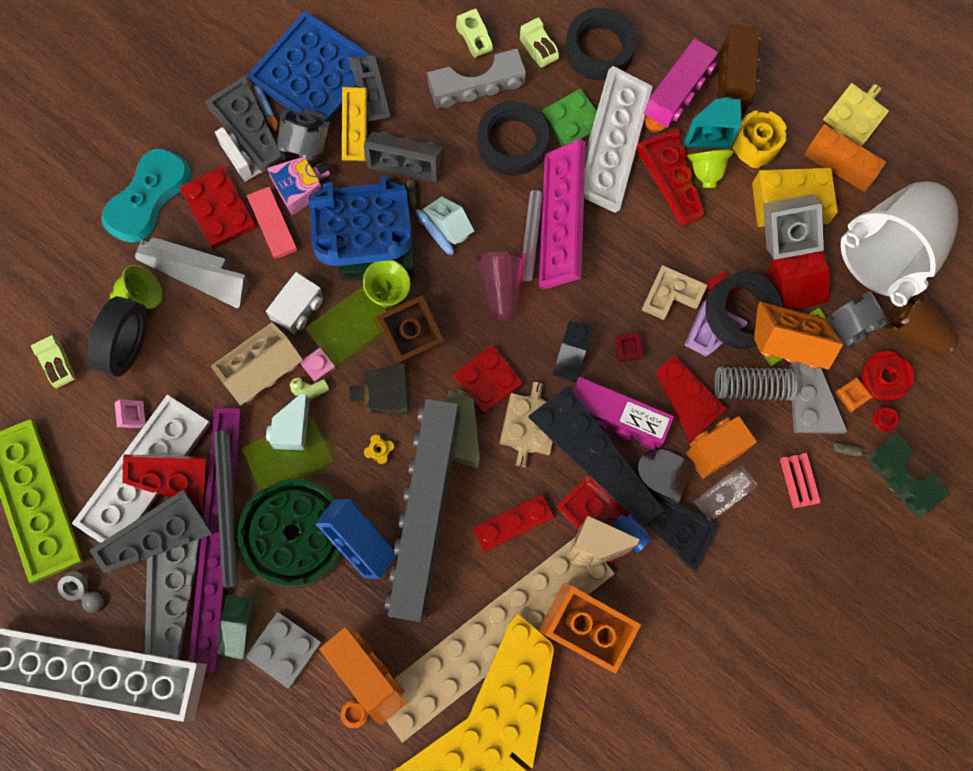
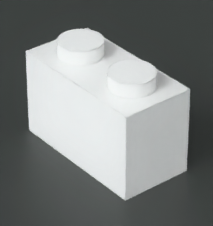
M295 272L266 310L270 320L294 335L297 330H302L305 327L309 314L320 307L323 301L321 289Z

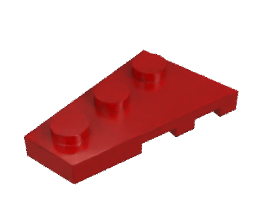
M675 355L656 370L655 375L667 400L670 401L676 413L675 416L678 422L681 423L684 429L685 437L689 444L727 410Z

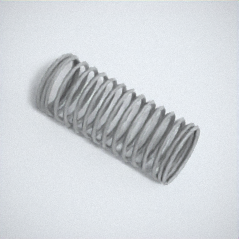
M719 366L716 370L715 394L718 399H725L727 396L729 399L732 396L737 399L739 395L741 400L743 397L746 399L750 397L753 400L756 396L758 400L761 397L763 400L766 398L771 400L773 397L774 400L777 398L782 400L784 398L786 401H793L797 395L798 377L793 368L788 370L786 368L782 370L780 368L777 370L772 368L770 370L769 368L764 369L762 367L760 369L757 367L754 369L751 367L749 369L738 367L736 369L735 367L724 368ZM791 373H792V378H793L792 394H791V379H790ZM720 374H721V391H720ZM781 375H782V381H783L782 397H780V379H781ZM730 376H731V394L729 393ZM747 376H748V395H746ZM764 376H765V382H766L765 396H763V380H764ZM771 376V395L769 397L768 387ZM754 377V394L752 396V379ZM758 377L760 380L759 397L757 393ZM775 377L777 378V394H776V397H775V395H774V382H775ZM741 378H742V381H743L742 396H741V390H740V389H741ZM737 379V392L735 395V380Z

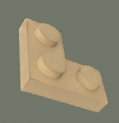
M662 265L642 311L664 320L673 300L697 309L707 285Z

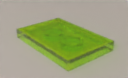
M362 286L305 327V329L336 368L380 336V332L373 319L387 311L370 300Z
M313 416L308 418L305 450L274 449L266 437L242 448L259 490L265 489L281 480L301 479L334 463Z

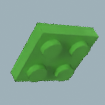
M581 89L541 110V114L547 121L549 128L562 146L579 139L585 141L590 138L597 111Z

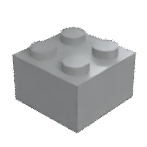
M813 194L763 203L766 249L774 260L824 251L822 203Z

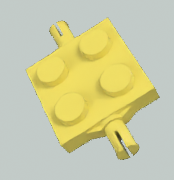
M851 83L823 120L831 125L836 132L862 146L889 110L875 100V97L881 91L880 86L877 88L878 85L874 84L866 93Z

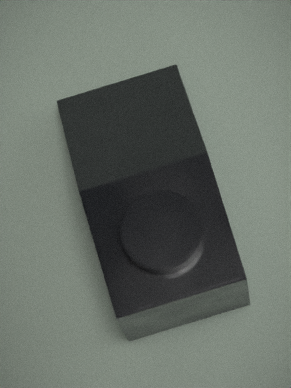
M569 320L552 375L573 382L577 381L593 331L592 327Z

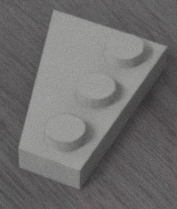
M789 362L790 368L795 369L798 377L797 395L792 401L794 433H846V427L820 367L815 369L801 362ZM791 373L790 379H791V394H792L793 378H792V373Z

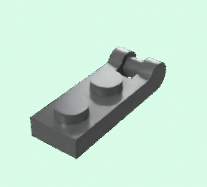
M368 54L364 58H359L358 56L350 57V67L353 71L357 88H367V123L389 119L391 116L375 55ZM367 67L369 72L363 73L362 68Z

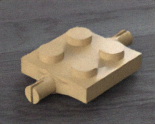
M533 382L531 396H521L513 393L509 396L499 444L511 446L519 451L515 463L516 466L526 467L528 453L536 452L549 455L553 441L528 417L546 403V401L540 398L543 387L542 383L538 385V382Z

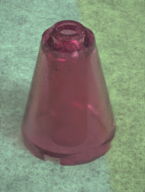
M508 251L485 253L481 257L477 256V265L492 316H497L498 321L512 320V316L517 315L526 254L516 252L515 257L508 254Z

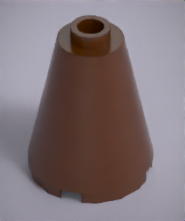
M924 292L911 296L907 304H903L902 307L895 305L888 314L887 319L890 320V323L885 328L903 338L940 354L950 353L958 345V334Z

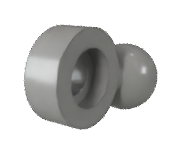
M68 572L58 582V591L63 598L70 601L82 600L83 609L89 613H96L102 609L104 605L103 596L95 591H87L88 581L81 573Z

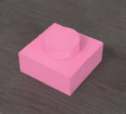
M321 348L300 362L301 366L315 383L336 370Z
M120 399L115 402L117 427H144L146 423L143 401Z

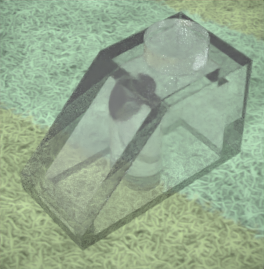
M741 465L696 499L694 503L705 517L712 521L758 485Z

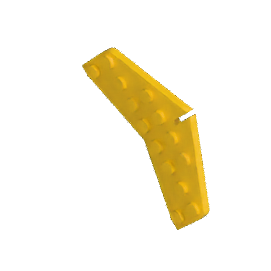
M516 613L507 624L501 643L468 717L398 768L396 767L391 771H527L510 756L512 752L533 769L554 652L552 643Z

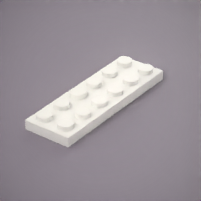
M612 66L607 73L585 152L584 199L616 213L621 208L645 117L643 113L653 86Z
M167 395L124 454L188 456L211 423ZM124 454L72 523L100 543L145 515L160 495L156 492L151 493L122 483Z

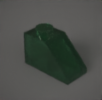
M227 595L220 619L217 656L245 660L258 612L255 599Z

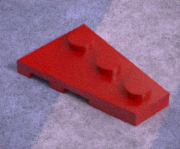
M124 454L122 483L168 497H173L182 490H185L195 507L204 510L206 457Z

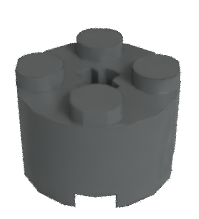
M293 108L286 109L281 113L277 147L283 152L299 154V157L304 160H313L314 155L322 154L325 151L330 122H325V116L316 111L304 109L303 113H293Z
M871 292L863 294V299L860 301H850L832 313L831 317L827 318V321L841 342L847 347L854 343L857 344L868 337L867 333H871L874 330L877 331L889 323L887 320L888 316Z

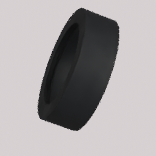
M593 8L582 12L574 18L567 31L565 54L570 66L578 74L592 80H606L608 70L612 66L625 71L631 64L636 47L634 27L624 15L611 9ZM604 28L612 31L619 37L622 43V51L613 59L598 61L589 58L582 52L578 40L583 33L590 29Z
M508 101L493 106L483 115L478 126V151L482 160L492 170L504 175H522L534 170L545 158L549 142V127L544 116L536 108L523 102ZM506 121H519L532 129L536 137V143L524 155L516 157L506 156L498 152L490 141L493 129Z
M741 271L728 276L714 285L708 294L705 312L710 329L721 342L732 348L749 349L757 346L754 340L755 333L739 330L728 318L726 299L730 291L734 288L745 289L751 292L759 302L783 307L778 291L768 279L755 272Z
M116 296L104 305L94 322L88 342L87 356L92 369L120 377L131 368L141 350L147 331L148 315L143 304Z

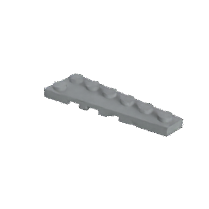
M201 539L147 558L146 654L180 659Z

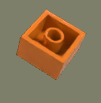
M739 416L733 420L727 417L719 422L710 431L711 433L706 430L694 438L695 440L689 444L691 448L686 455L691 462L695 463V469L701 478L704 479L743 455L757 441Z

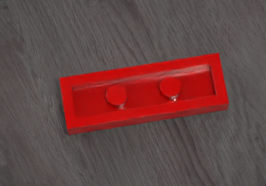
M541 494L472 528L485 553L552 520L554 516Z

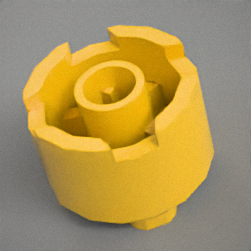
M758 110L747 114L741 121V127L732 144V148L739 159L749 164L752 168H759L773 162L786 142V124L774 112L757 113Z

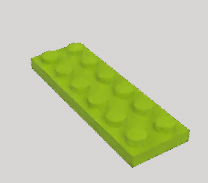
M29 419L0 431V498L28 581L34 584L79 565L84 561L35 422Z

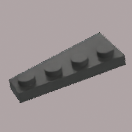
M245 76L205 101L207 107L226 130L235 136L240 147L262 173L282 161L278 147L266 125Z
M182 490L89 551L103 573H107L211 536L213 533L185 490Z

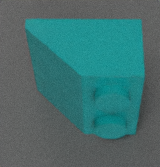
M729 97L715 99L692 120L683 146L730 149L741 127L740 99Z

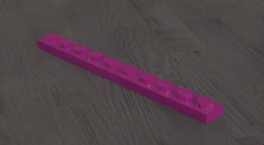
M215 408L203 518L213 535L201 539L189 661L207 664L205 673H217L225 598V587L222 585L214 433L217 431H227L229 433L234 504L242 410L238 408Z

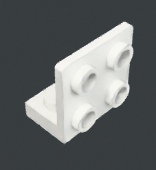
M223 127L215 131L221 147L244 182L261 173L260 169L240 147L232 133L228 135ZM279 150L282 160H284L285 155L282 151Z

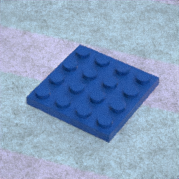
M304 11L246 78L249 83L258 86L265 94L286 108H293V113H303L304 109H309L324 115L325 122H330L342 108V87L357 88L354 74L350 67V57L358 56L359 58H364L369 53ZM367 67L362 68L363 73L369 72Z

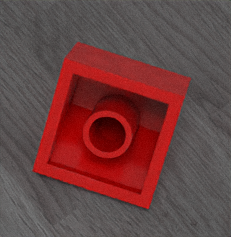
M822 251L775 259L767 268L770 281L781 297L783 308L796 311L830 301L829 268Z

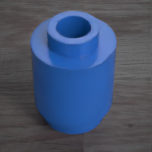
M622 514L612 525L614 528L640 539L638 545L633 548L637 553L652 539L647 534L649 531L631 514L627 517Z

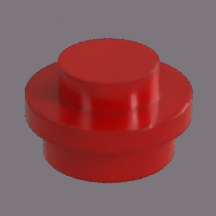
M881 407L874 412L872 422L879 431L890 432L897 427L899 418L895 410L889 407Z

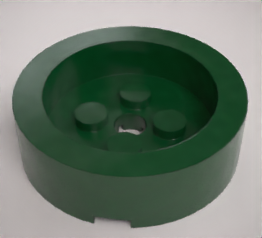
M300 479L281 480L257 492L245 506L238 525V544L248 567L267 582L288 589L309 587L327 578L337 568L343 558V554L315 523L333 500H335L332 495L321 486ZM292 525L299 528V536L293 540H288L285 537L286 529Z

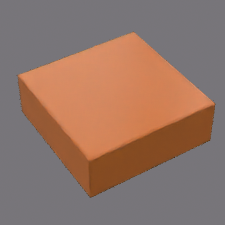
M858 377L835 392L850 413L872 398V395Z

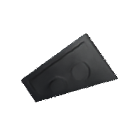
M653 496L664 512L647 523V525L692 572H695L718 525L680 504L674 506Z

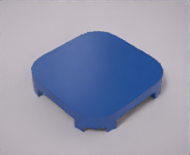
M380 176L381 184L333 189L332 182L324 183L323 189L309 197L311 241L316 258L330 266H343L393 260L406 254L412 246V230L407 192L404 184L400 186L397 183L391 182L390 177Z

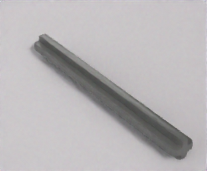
M217 431L214 433L222 585L229 588L238 586L230 438L227 431Z

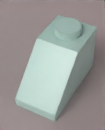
M442 196L422 209L445 238L454 245L465 241L468 235L474 232L463 208Z
M300 394L272 418L271 426L267 427L266 438L274 449L305 450L309 399L306 394Z

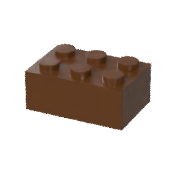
M730 24L720 49L717 99L724 97L740 99L741 114H744L748 105H752L754 93H758L760 79L756 78V73L759 72L761 58L757 57V53L761 48L762 37H758L759 27Z

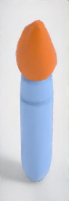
M254 85L253 91L266 118V122L274 132H277L279 129L278 120L274 117L264 92Z

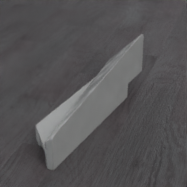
M151 238L149 242L141 240L135 254L136 260L235 308L241 307L250 284L244 274L229 271L230 267L224 258L158 238Z

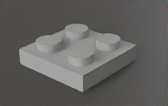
M277 612L245 658L290 689L322 642Z

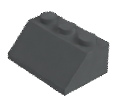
M372 132L365 140L364 151L369 169L406 177L411 176V178L437 183L443 162L442 146L433 142H419L410 137H395L387 132Z

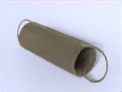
M408 179V207H414L415 209L417 206L416 182L409 181Z
M835 442L831 450L837 453L860 457L863 448Z

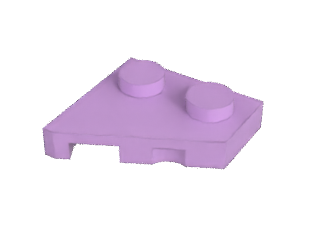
M704 301L684 345L704 356H708L723 342L714 335L709 327L705 312L706 301ZM726 311L728 318L736 328L740 330L747 325V321Z

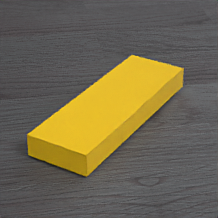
M342 87V161H366L364 142L367 139V88Z

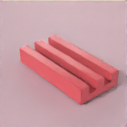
M807 453L782 457L780 462L793 509L821 503ZM799 461H801L811 500H809ZM791 462L793 463L803 501L799 502L789 463Z

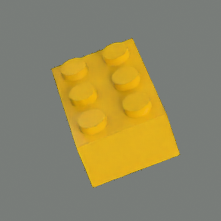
M831 168L760 170L752 183L757 227H765L763 203L811 194L822 203L823 224H829L838 213Z

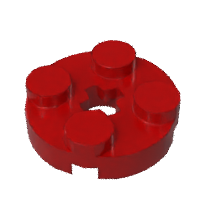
M881 351L874 354L862 365L861 381L872 395V399L886 402L895 401L909 391L914 382V372L906 359L903 360L897 356V353L892 351ZM884 371L893 376L889 382L882 378Z

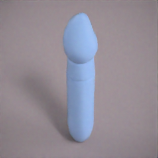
M417 209L415 212L420 224L424 225L429 234L447 254L453 255L454 249L450 242L430 220L429 216Z

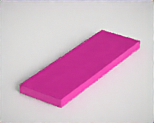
M581 139L545 154L539 287L542 289L552 288L581 279L586 142Z

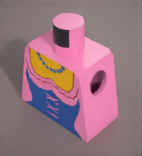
M302 158L267 169L273 184L292 216L309 205L310 195H314L322 189L319 181L330 176L324 162L311 168L308 161Z

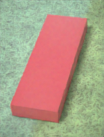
M270 187L247 195L274 260L296 252L297 248Z

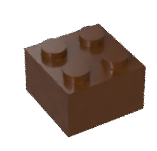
M423 295L384 312L373 319L394 364L444 341Z

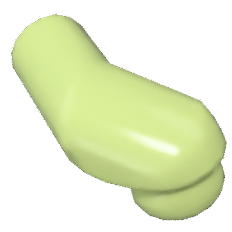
M294 378L290 382L291 392L295 396L306 394L309 400L329 390L324 379L313 385L303 382L301 378Z

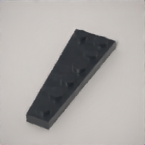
M569 386L528 416L536 426L643 526L664 512Z

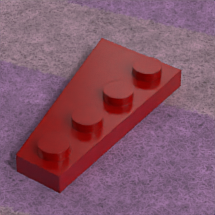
M679 129L639 142L636 149L682 227L700 220L704 216L697 188L693 186L691 180L693 175L685 160L686 152L679 140L681 136Z

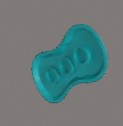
M159 148L146 153L138 162L134 177L129 186L105 205L101 216L104 228L114 237L126 242H139L149 236L157 224L159 213L164 204L181 192L180 186L189 182L191 168L188 162L177 153L167 149Z

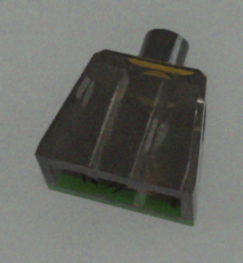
M404 364L365 372L364 386H350V401H365L367 413L408 417Z

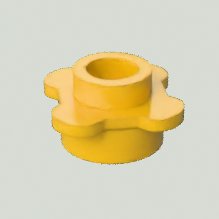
M373 435L370 438L371 443L369 447L364 449V455L366 458H372L379 464H385L390 451L394 449V444L391 441L382 440L379 435ZM378 447L381 448L380 452L376 450Z

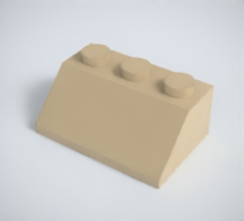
M271 322L212 364L211 368L241 406L243 403L253 400L257 393L265 387L275 384L277 379L283 374L293 371L303 360L288 338Z
M587 516L576 534L567 557L571 558V563L579 568L586 569L587 566L592 568L626 555L638 545L640 539Z

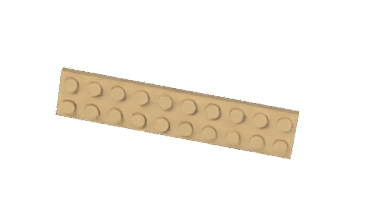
M573 538L394 678L405 690L402 697L406 700L407 704L390 717L387 722L403 743L486 677L507 624L516 613L538 630L563 582L589 595L614 575V572L605 562L592 568L587 566L586 569L573 565L571 563L572 559L567 557L575 539Z

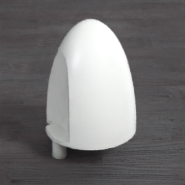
M930 181L915 182L893 194L870 212L863 213L854 218L848 224L849 230L841 239L842 256L853 276L870 290L891 297L892 303L900 307L903 304L906 305L911 296L924 291L928 287L927 277H934L941 268L956 236L959 211L954 195L948 188L939 183Z

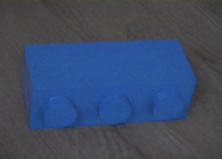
M333 500L315 523L364 579H380L397 556L391 548V543L376 531L374 523L362 515L358 505L352 500Z

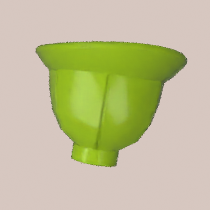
M714 150L687 155L692 161L694 173L702 182L703 188L717 187V182L723 178L728 159L734 151Z
M394 260L373 262L365 271L363 288L368 298L378 306L392 308L399 305L407 297L410 291V278L406 269Z
M129 265L124 269L122 276L115 282L113 292L110 293V299L120 296L141 303L146 309H152L161 303L163 294L159 281L150 271L138 265Z

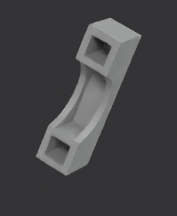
M518 49L495 54L492 67L485 74L478 77L459 75L451 67L427 72L428 86L436 109L441 107L448 108L463 101L470 102L485 95L492 96L507 89H518L525 85L526 75Z

